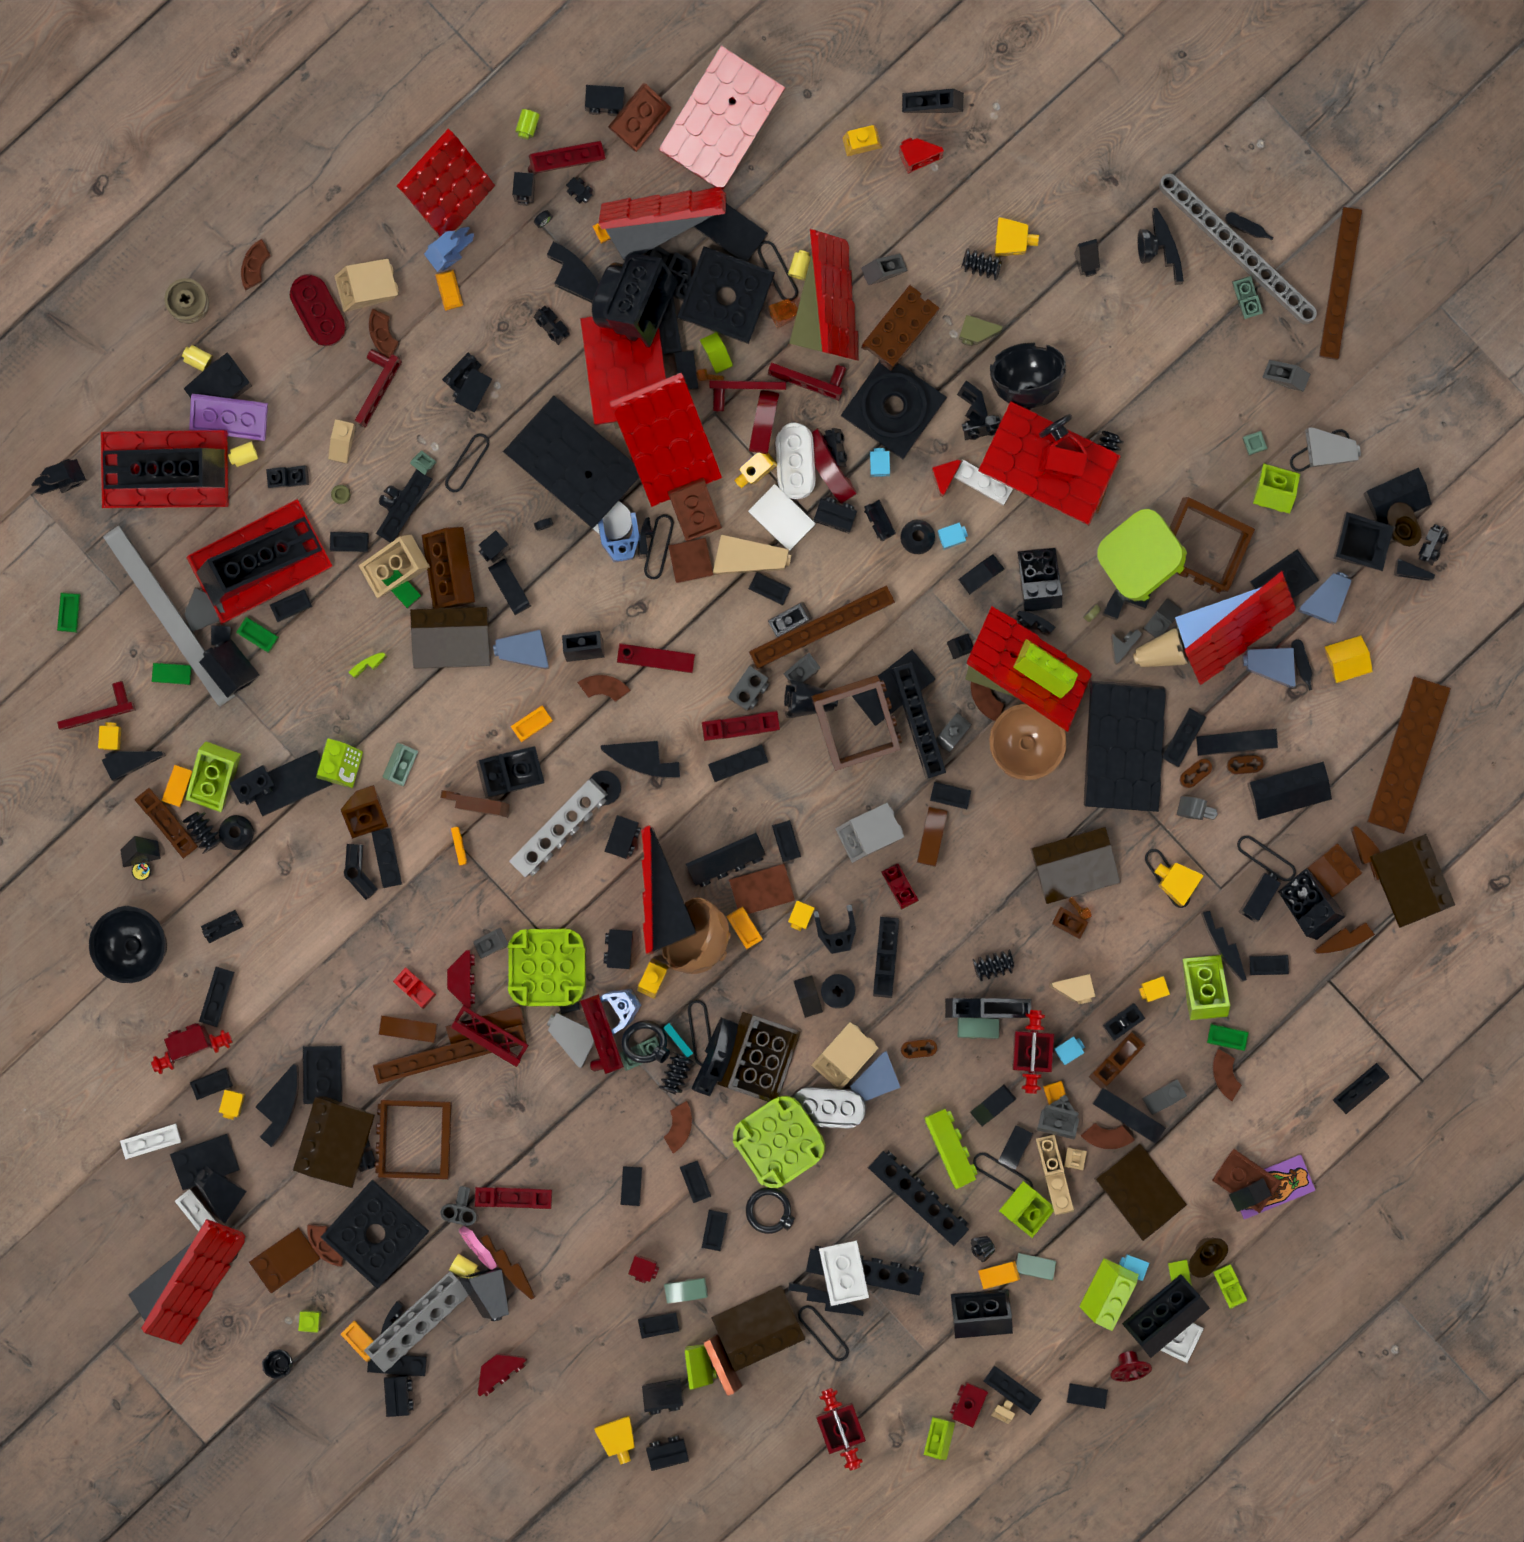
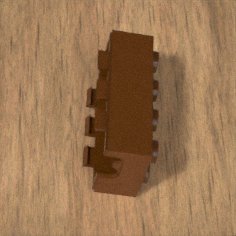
M911 285L906 288L861 347L863 350H868L876 356L880 363L890 371L893 370L940 309L929 299L924 301L920 298L922 294Z

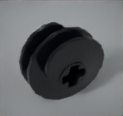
M598 771L591 776L600 787L602 783L609 785L607 788L608 792H606L608 795L605 797L607 801L603 806L610 805L619 798L621 783L614 773Z
M842 974L829 976L821 987L822 999L832 1008L840 1009L848 1006L855 996V986L852 980ZM835 986H839L840 989L844 990L840 997H837L832 992Z

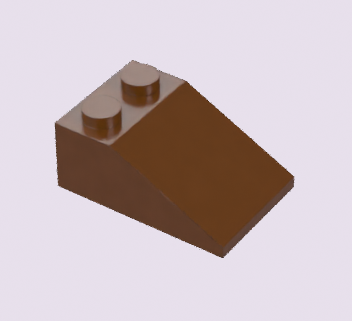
M1338 843L1307 867L1332 897L1362 874Z
M298 1227L249 1261V1263L272 1294L319 1261L320 1257Z

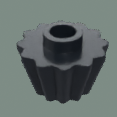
M988 1236L971 1239L972 1253L981 1262H985L995 1252L994 1244Z

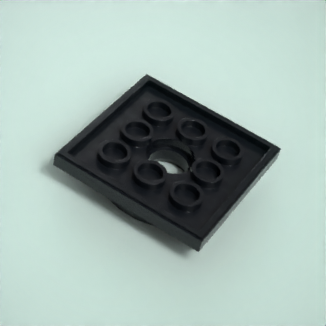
M703 246L677 318L749 344L775 272ZM722 288H730L735 292L736 298L731 305L725 306L718 302L717 294Z
M879 360L845 408L841 417L903 460L947 397L899 363L890 371ZM893 396L900 398L903 402L902 411L895 415L888 413L884 406L885 401Z
M372 1179L320 1238L378 1289L429 1233V1230ZM373 1224H378L385 1230V1237L380 1243H372L367 1238V1229Z

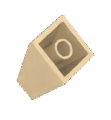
M389 259L348 265L334 276L344 312L390 301L398 295V285L394 282V271L389 263Z
M850 1022L811 1066L837 1089H842L876 1052L878 1047L871 1038H867L861 1032L858 1026Z

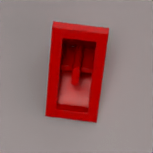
M960 460L932 467V473L940 496L944 497L961 464Z

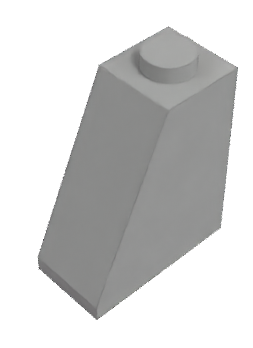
M1307 428L1305 430L1310 468L1359 460L1358 457L1361 456V450L1355 440L1315 428Z
M558 1013L555 1016L551 1015L547 1026H549L548 1031L575 1064L582 1068L594 1044L590 1029Z

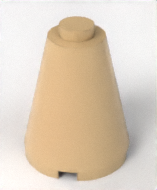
M1178 627L1136 648V653H1133L1136 665L1140 664V667L1188 664V657Z

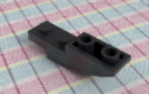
M720 1017L705 1049L707 1056L691 1089L693 1091L711 1096L717 1081H722L733 1052L738 1023Z

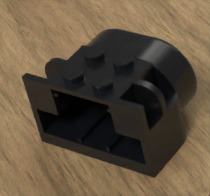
M632 254L626 258L624 263L614 262L604 271L592 301L593 320L597 326L613 329L617 334L625 335L630 341H636L638 338H641L646 347H650L678 282L661 258Z

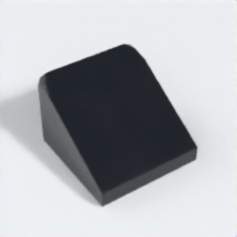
M211 625V645L216 646L222 641L224 643L230 641L232 628L229 626Z
M969 634L953 638L947 642L953 659L970 654L973 649Z

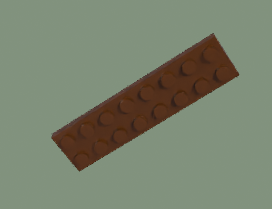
M1415 676L1413 677L1367 819L1368 823L1401 834L1405 833L1451 688Z

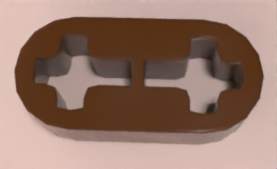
M1256 755L1240 756L1228 760L1226 767L1231 774H1250L1262 770L1264 762L1261 757ZM1253 759H1256V762H1259L1260 765L1254 770L1253 766H1247L1246 763H1251ZM1234 760H1236L1237 764H1244V767H1239L1235 771L1234 768L1230 767V764H1233Z
M1207 759L1198 760L1180 775V784L1184 788L1195 786L1212 771L1211 762ZM1199 763H1206L1208 765L1206 773L1205 771H1201L1199 774L1196 772L1200 768ZM1194 773L1195 777L1191 780L1192 784H1185L1184 776H1190Z
M930 1039L908 1041L901 1047V1054L908 1059L930 1057L937 1051V1044ZM927 1042H930L931 1046L934 1045V1049L931 1050L930 1054H927L926 1050L920 1051V1047L926 1046ZM908 1044H911L912 1048L918 1047V1051L912 1052L911 1056L904 1052Z

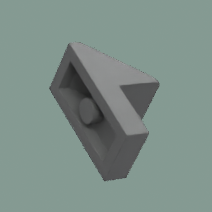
M1166 599L1143 629L1154 638H1157L1164 634L1182 610Z
M1136 629L1134 633L1130 630L1124 637L1125 644L1113 634L1111 635L1113 659L1116 665L1142 635L1139 630Z
M808 653L783 674L788 680L804 683L818 672L820 666L811 654Z
M501 928L473 941L481 959L509 945Z

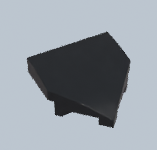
M649 517L645 518L639 535V559L647 558L648 548L646 539L651 538L653 535Z

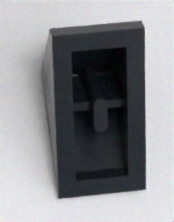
M134 836L120 850L124 868L161 859L159 843L152 839Z
M812 975L795 980L794 985L804 1017L822 1013L823 1010Z
M1264 1178L1229 1194L1236 1212L1254 1206L1272 1196Z

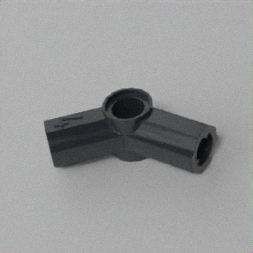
M347 844L344 876L361 896L367 900L379 889L362 871L364 845ZM351 868L358 870L356 878L351 879L348 876Z

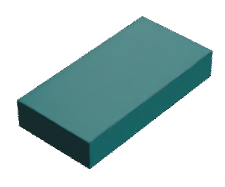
M668 1023L664 1030L686 1057L693 1054L692 1050L672 1025Z

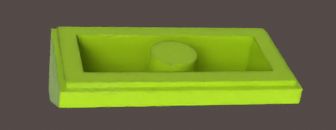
M932 1417L923 1455L939 1460L947 1459L955 1422Z

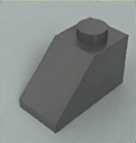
M901 254L875 259L861 268L868 285L883 282L908 271Z
M1269 360L1263 378L1286 388L1304 392L1311 374L1299 366Z
M1175 1079L1142 1099L1153 1115L1185 1098L1187 1095L1178 1079Z

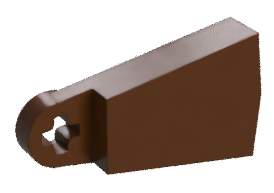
M441 790L440 798L456 801L455 808L508 818L510 808L508 803L463 796L460 793Z

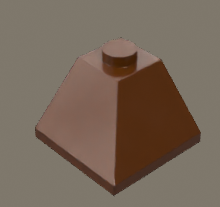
M374 785L355 791L341 808V813L352 839L389 827Z

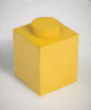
M105 722V726L99 725L98 749L120 751L121 727L116 726L117 723Z
M796 901L788 920L791 923L790 927L801 931L802 928L806 930L814 907Z
M1164 976L1140 984L1139 992L1142 1000L1146 999V1002L1170 995Z
M224 1090L219 1108V1113H223L222 1117L234 1120V1116L240 1117L245 1094Z

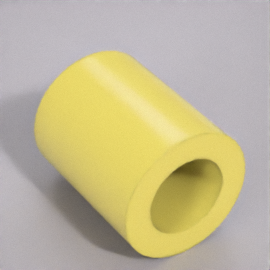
M799 250V253H794L788 272L789 276L805 281L811 258L809 252Z
M191 345L190 348H185L182 357L184 358L183 362L203 372L210 365L213 355Z
M252 441L230 449L231 453L228 454L231 464H236L237 467L259 459Z
M460 1254L457 1255L449 1271L459 1277L479 1272L480 1270L477 1269V1264Z

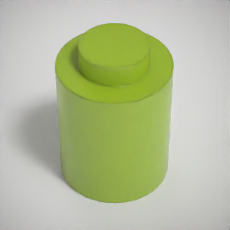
M527 109L521 110L515 130L518 133V137L528 140L529 137L534 136L540 114Z

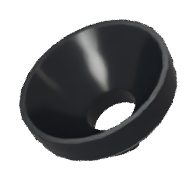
M1139 229L1137 237L1139 259L1142 264L1150 263L1155 255L1158 254L1157 236H1154L1148 229Z
M912 520L901 531L900 539L902 546L909 553L924 554L932 548L935 542V532L926 521ZM916 530H920L924 534L923 540L919 542L915 541L912 537L913 532Z
M230 816L220 825L219 838H222V844L229 849H244L253 840V826L243 816ZM234 826L238 827L241 831L237 838H232L229 834L230 829Z

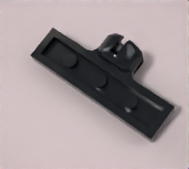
M416 469L403 490H399L392 485L388 486L384 492L391 496L392 500L384 495L380 496L379 504L388 510V514L375 534L389 543L393 542L433 479Z

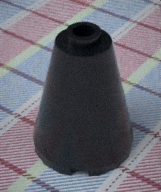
M788 680L790 685H786L784 694V706H788V711H785L786 718L817 714L811 696L829 690L795 680ZM838 700L823 705L824 711H833L834 707L838 706Z

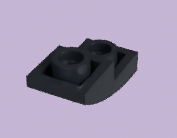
M305 465L266 469L268 488L309 485L308 468Z
M1019 611L1016 614L1019 617L1017 621L1024 627L1028 625L1031 628L1036 622L1038 624L1036 627L1043 634L1047 632L1050 635L1056 628L1047 620L1033 613Z
M1016 1125L998 1163L1015 1171L1033 1137V1133Z
M399 1300L396 1301L389 1311L381 1334L394 1323L392 1321L393 1318L397 1320L404 1312L401 1309L404 1305Z

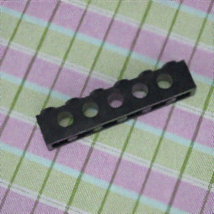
M912 663L891 668L925 778L929 779L946 773Z
M889 1150L887 1153L882 1151L867 1168L950 1244L955 1246L969 1230L966 1227L969 1223L961 1216L955 1217L952 1214L954 1210L947 1203L942 1205L938 1201L940 1197L932 1189L928 1192L924 1188L926 1184L918 1177L914 1179L910 1176L911 1170L904 1164L898 1165L895 1162L897 1158ZM893 1165L896 1167L897 1171L894 1176L886 1174L887 1166ZM904 1178L909 1179L911 1182L908 1189L900 1187V1181ZM918 1191L925 1194V1199L922 1202L914 1200V1195ZM933 1204L939 1207L937 1215H930L928 1212L929 1207ZM945 1218L953 1219L954 1224L951 1228L943 1226Z
M815 1246L814 1249L810 1248L806 1272L825 1276L819 1248L823 1247ZM860 1255L862 1265H869L871 1268L870 1273L864 1275L866 1285L920 1296L924 1272L920 1271V1267L909 1265L908 1269L901 1267V1263L891 1261L889 1265L882 1263V1259L872 1257L871 1261L865 1260L863 1255ZM881 1269L889 1270L890 1275L887 1279L879 1277L878 1274ZM900 1273L908 1274L909 1278L906 1283L898 1281L897 1277Z

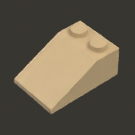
M412 535L398 537L359 565L377 598L382 597L392 589L406 581H410L430 568ZM394 570H398L403 575L389 586H386L382 581L390 578Z

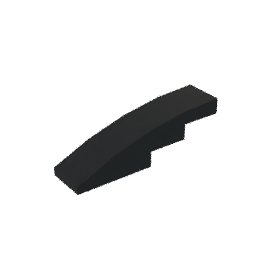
M1153 208L1154 236H1157L1158 248H1163L1165 267L1173 266L1175 285H1181L1184 282L1175 241L1159 210Z
M1210 911L1201 913L1217 951L1241 982L1246 981L1236 943L1228 945L1224 928L1215 929Z
M880 916L873 989L874 997L892 998L899 918Z
M789 1282L788 1291L807 1293L806 1301L825 1303V1311L859 1316L864 1314L863 1310L850 1302L831 1306L827 1291Z

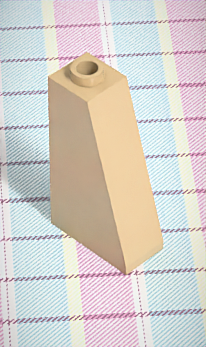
M721 535L713 574L785 570V566L790 565L792 555L788 554L789 549Z

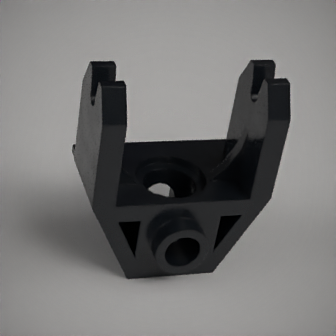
M66 459L58 464L46 467L40 474V477H37L31 485L39 486L34 491L36 494L43 495L60 489L61 493H65L81 486L86 478L77 459Z
M847 905L849 917L847 930L830 935L821 926L819 912L814 911L818 937L831 954L851 950L856 932L852 905ZM837 939L842 940L843 944L841 946L835 944Z

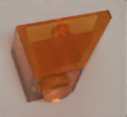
M789 298L768 306V312L777 329L796 319L798 307L795 302L791 303Z

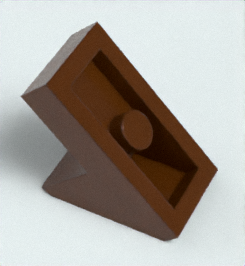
M1060 907L1052 925L1080 939L1089 922Z

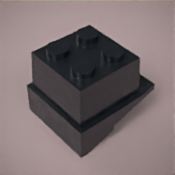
M1346 512L1333 559L1383 571L1394 527Z

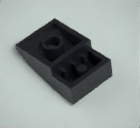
M535 746L476 761L485 799L545 783Z

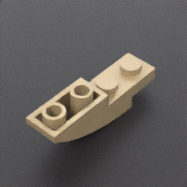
M1055 1135L1038 1138L1036 1143L1054 1214L1056 1216L1073 1212L1074 1209Z

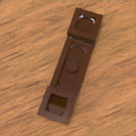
M150 788L134 799L183 859L198 847L184 827Z

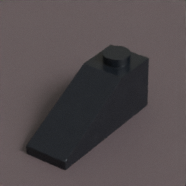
M954 88L902 93V112H963L964 93Z
M1097 239L1079 243L1074 255L1080 276L1090 277L1096 275V271L1100 269Z
M114 750L105 754L106 758L102 759V762L111 780L115 782L166 755L162 751L116 752Z

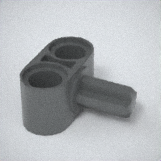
M956 713L936 738L937 743L950 753L972 724Z
M1181 796L1176 815L1190 819L1203 820V818L1214 820L1218 813L1215 808L1206 806V800Z
M460 1186L456 1204H446L441 1208L440 1215L443 1220L465 1226H470L476 1222L477 1212L467 1206L470 1188ZM447 1207H451L455 1211L452 1218H448L444 1214ZM466 1211L471 1212L474 1216L471 1222H466L463 1218Z

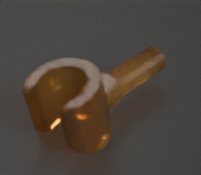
M699 369L697 371L699 381H706L708 379L724 380V376L708 375L707 369Z
M1072 897L1068 900L1076 908L1080 918L1086 920L1091 917L1088 907L1081 909Z

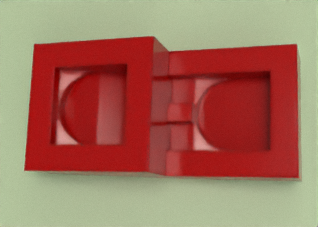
M406 967L393 981L422 1009L436 996L431 989Z

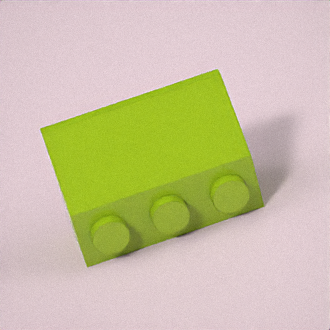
M1028 639L1025 640L1013 667L1060 699L1073 688L1078 676L1073 669Z
M1103 1258L1079 1307L1094 1323L1113 1331L1137 1284L1139 1274Z

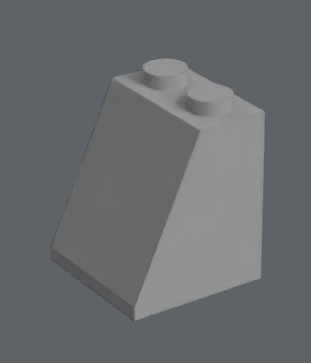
M888 803L835 828L852 863L904 838L903 830L897 823L894 811L889 807Z

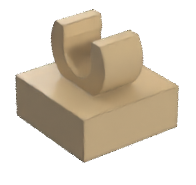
M1067 1148L1064 1167L1083 1170L1087 1151Z
M1006 1400L1002 1406L997 1405L991 1416L1009 1424L1015 1413L1010 1411L1013 1403Z

